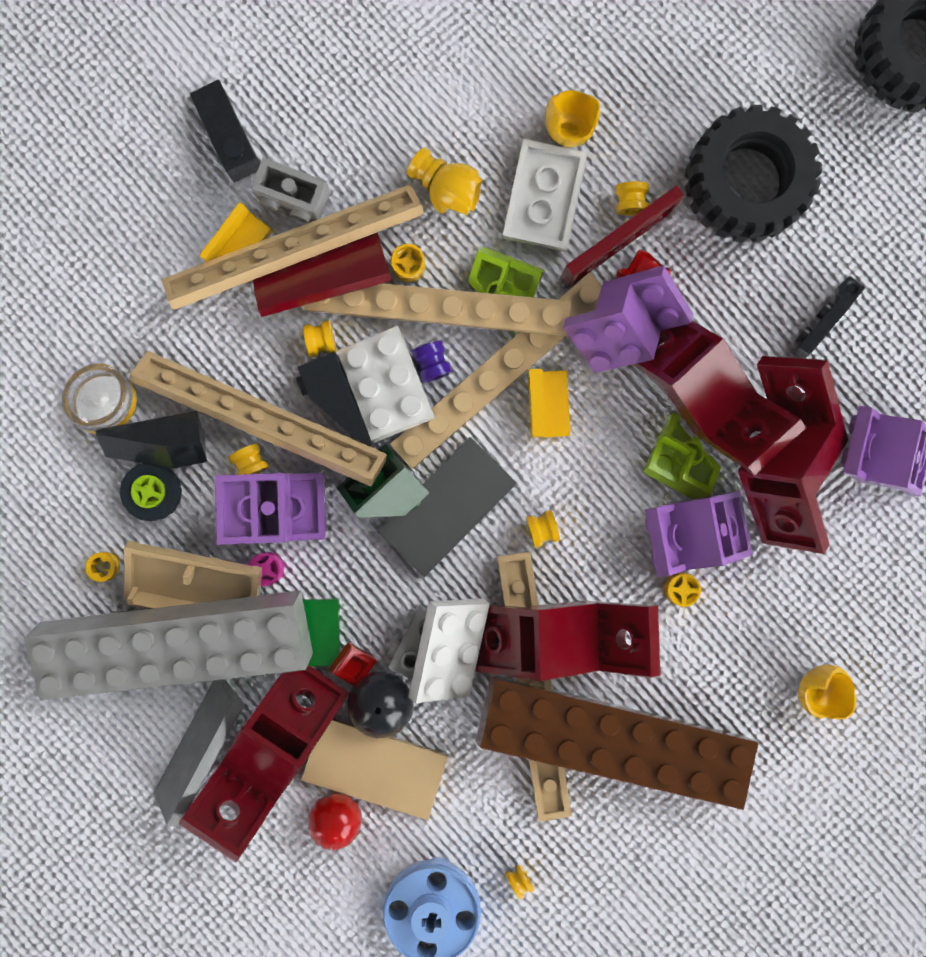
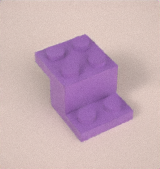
M663 265L603 282L595 311L565 318L563 329L594 373L654 360L661 330L691 323L694 313Z
M859 406L857 414L852 415L849 424V433L852 434L849 448L846 447L842 454L841 466L844 467L843 473L861 483L898 489L908 495L921 497L926 477V423L922 420L883 415L873 407Z
M325 473L215 476L217 545L327 539Z
M740 490L645 509V525L647 532L650 534L653 550L652 562L656 567L658 577L670 576L685 570L723 566L753 555Z

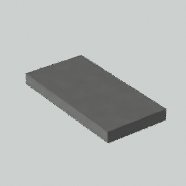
M469 437L423 484L429 491V494L424 498L422 504L405 516L390 517L377 532L425 577L517 482Z
M225 679L213 680L153 792L167 825L176 828L180 826L178 823L191 806L244 707Z

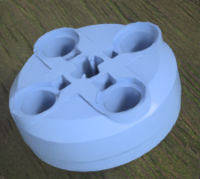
M441 857L413 863L398 873L387 890L383 908V919L387 934L396 949L406 957H458L472 943L478 931L481 918L480 898L475 884L462 869ZM433 872H441L445 875L446 879L440 883H435L428 876ZM401 900L408 907L405 910L398 911L391 906V903ZM467 910L473 913L474 916L468 921H463L457 917V914ZM419 942L435 943L436 945L426 949L421 947Z

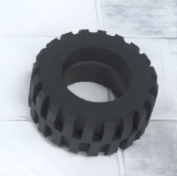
M877 0L865 15V19L861 22L857 31L859 38L855 42L854 52L855 54H860V57L856 60L858 71H864L866 75L862 81L867 88L872 85L877 91L874 96L880 101H883L885 98L890 100V106L899 110L905 105L908 112H919L923 108L926 110V64L917 61L908 53L901 37L902 21L909 19L926 21V0Z
M751 105L746 112L743 107L732 109L728 116L721 115L713 122L710 128L706 129L689 156L690 162L686 166L684 177L688 179V183L685 186L686 196H692L693 198L690 207L694 214L700 212L704 216L700 222L706 228L711 224L716 227L715 235L721 238H725L730 234L733 235V242L740 243L745 242L748 238H751L753 243L763 241L768 236L772 238L798 220L813 203L812 197L818 193L820 181L816 180V178L822 173V163L820 161L815 162V157L820 153L817 143L810 144L808 138L812 134L806 126L801 130L795 124L798 121L796 117L789 114L786 118L780 115L781 109L773 106L768 111H762V105ZM752 149L764 154L772 161L779 176V190L772 200L763 203L751 202L739 197L732 191L727 184L723 170L724 160L731 151Z

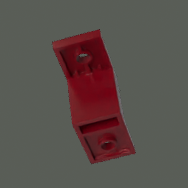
M694 321L686 325L661 330L654 360L632 364L660 383L696 436L752 475L757 474L806 428L800 418L758 394L725 339ZM755 431L760 432L758 435L750 437Z
M762 356L757 363V368L767 399L800 418L806 428L757 474L752 475L741 466L738 469V474L763 544L825 554L830 543L816 494L848 442L828 360Z
M574 601L530 607L490 604L475 672L537 681L596 671L650 678L661 676L658 605L597 601ZM627 631L631 636V645H628L625 640ZM496 634L499 636V644L496 641Z
M309 665L306 670L282 672L242 727L221 764L178 824L237 863L275 803L309 757L348 697L349 692ZM296 696H306L311 702V707L305 708L300 706L296 701ZM220 807H232L236 812V819H224L220 814Z

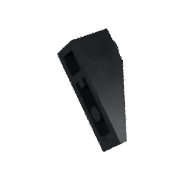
M218 79L191 92L190 96L208 136L232 181L235 183L257 172L260 161L220 80Z
M333 352L298 366L297 368L301 376L296 377V381L302 395L308 394L313 402L358 442L374 448L339 356Z
M197 411L96 430V437L105 457L168 468H179L207 462L205 436Z

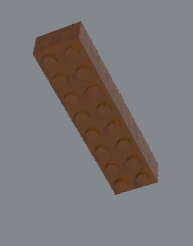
M491 675L475 740L482 749L742 810L745 807L759 742L743 735Z

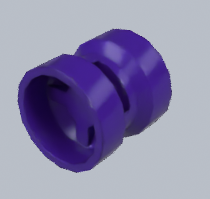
M441 340L422 345L411 351L414 361L420 365L419 376L422 383L431 382L453 373L450 362L445 361L443 355L445 348Z

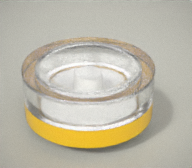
M102 363L90 364L76 371L67 381L62 393V406L69 419L85 431L95 435L98 429L127 424L134 414L137 403L136 391L132 383L116 368Z

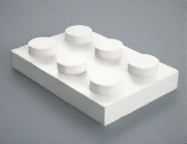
M523 139L502 239L563 252L567 251L588 152Z
M399 326L337 350L373 443L435 419Z
M483 599L429 601L409 692V698L415 703L469 697L490 603Z

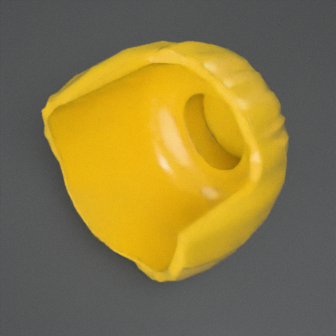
M566 90L553 95L547 103L545 111V124L550 137L566 148H575L585 144L592 137L599 121V100L592 95L575 90Z
M462 163L444 165L435 174L429 188L433 207L442 215L447 209L464 215H468L469 211H474L479 202L481 184L483 182L478 170Z
M822 664L809 670L801 678L797 695L803 709L808 714L820 719L829 718L837 720L847 719L854 714L856 707L855 686L851 677L843 668L832 664Z

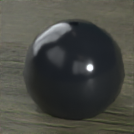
M373 672L360 678L351 688L347 700L348 715L354 727L364 735L376 739L388 738L401 732L409 723L414 709L413 700L409 698L410 690L407 684L398 676L387 672ZM380 708L381 713H376L375 709Z

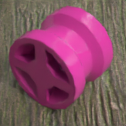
M273 552L257 554L248 564L250 566L262 567L261 586H269L278 582L284 573L282 558Z

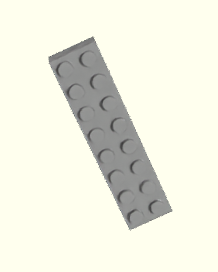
M301 591L40 622L24 637L40 700L306 670L313 654Z

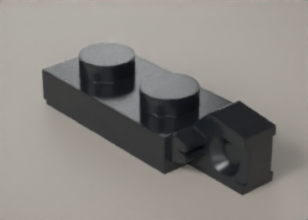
M851 276L837 286L834 304L828 301L815 316L820 320L813 329L807 326L794 341L799 346L792 354L797 358H807L851 307L865 287Z

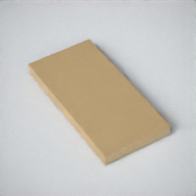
M333 718L310 753L301 781L429 820L448 754L392 736L388 738H372L361 733L353 724Z

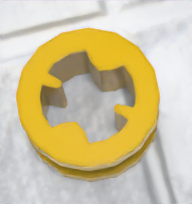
M95 553L86 562V573L93 581H109L119 573L120 562L113 553ZM100 558L102 562L108 561L110 563V569H106L108 572L106 576L104 572H97L96 565L100 564L98 562Z
M520 864L516 866L514 872L509 870L505 872L511 888L520 900L524 898L525 892L533 893L535 891L529 876Z

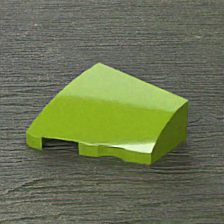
M483 247L477 252L468 283L479 293L534 298L545 270Z
M673 412L667 419L653 446L643 473L691 499L709 497L714 489L721 466L713 456L708 455L704 451L702 443L696 435L692 438L678 422L682 418L679 414Z

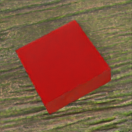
M347 642L329 670L332 674L354 686L360 678L369 673L377 660L372 655Z

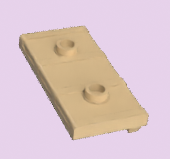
M129 540L124 547V599H126L127 605L152 609L260 595L262 567L140 544Z

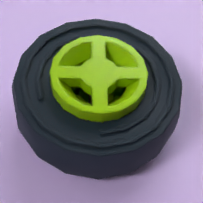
M145 463L137 464L129 470L121 481L120 487L121 501L128 513L139 520L150 522L165 519L172 514L179 505L182 494L180 480L172 469Z

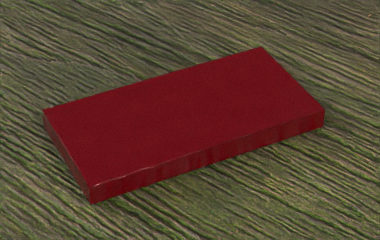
M678 185L568 263L560 277L564 286L570 288L589 272H592L672 214L684 198V194Z
M377 232L254 279L253 286L258 311L261 317L389 282L391 278Z

